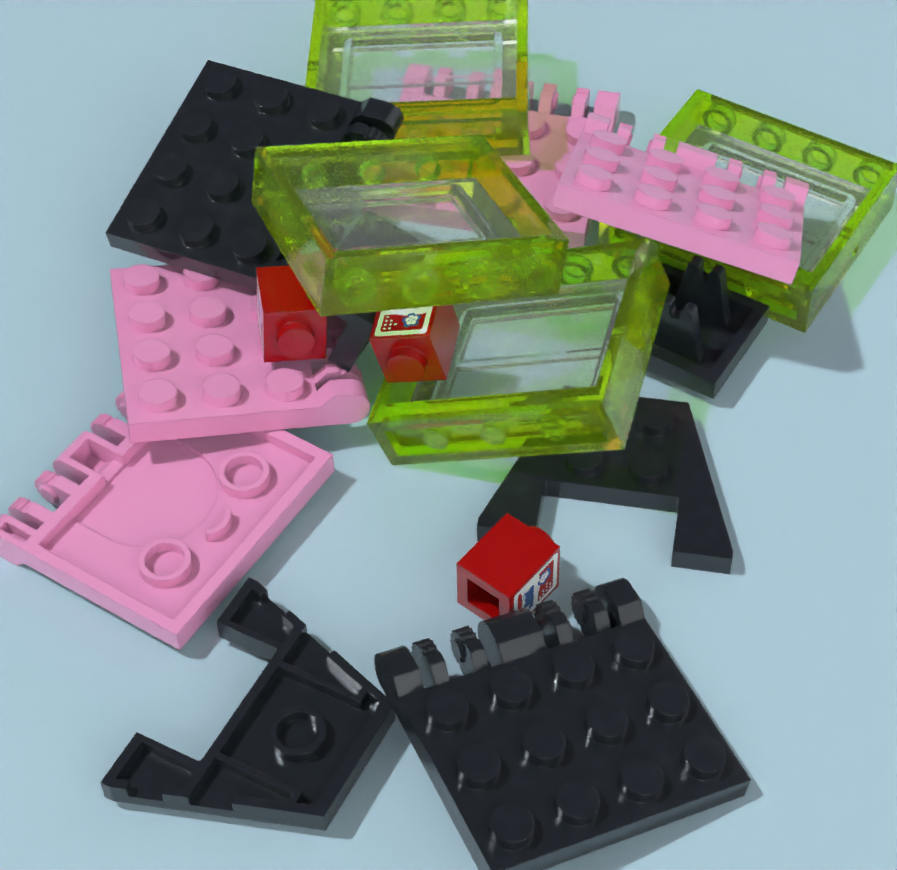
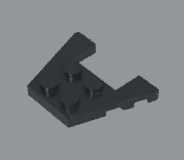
M565 388L479 516L477 522V541L506 513L527 526L539 528L545 496L677 513L671 567L730 574L732 545L688 402Z
M248 577L217 620L218 633L220 638L270 659L265 669L202 760L197 761L136 732L100 782L106 798L115 802L326 831L394 723L396 715L389 700L378 688L335 650L329 653L307 633V627L303 621L290 610L286 613L269 599L268 590L258 581Z

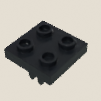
M693 256L685 271L662 263L606 336L605 353L714 399L766 325L770 306L728 289L725 268L720 264H716L711 272L707 273L703 269L704 261L700 256Z

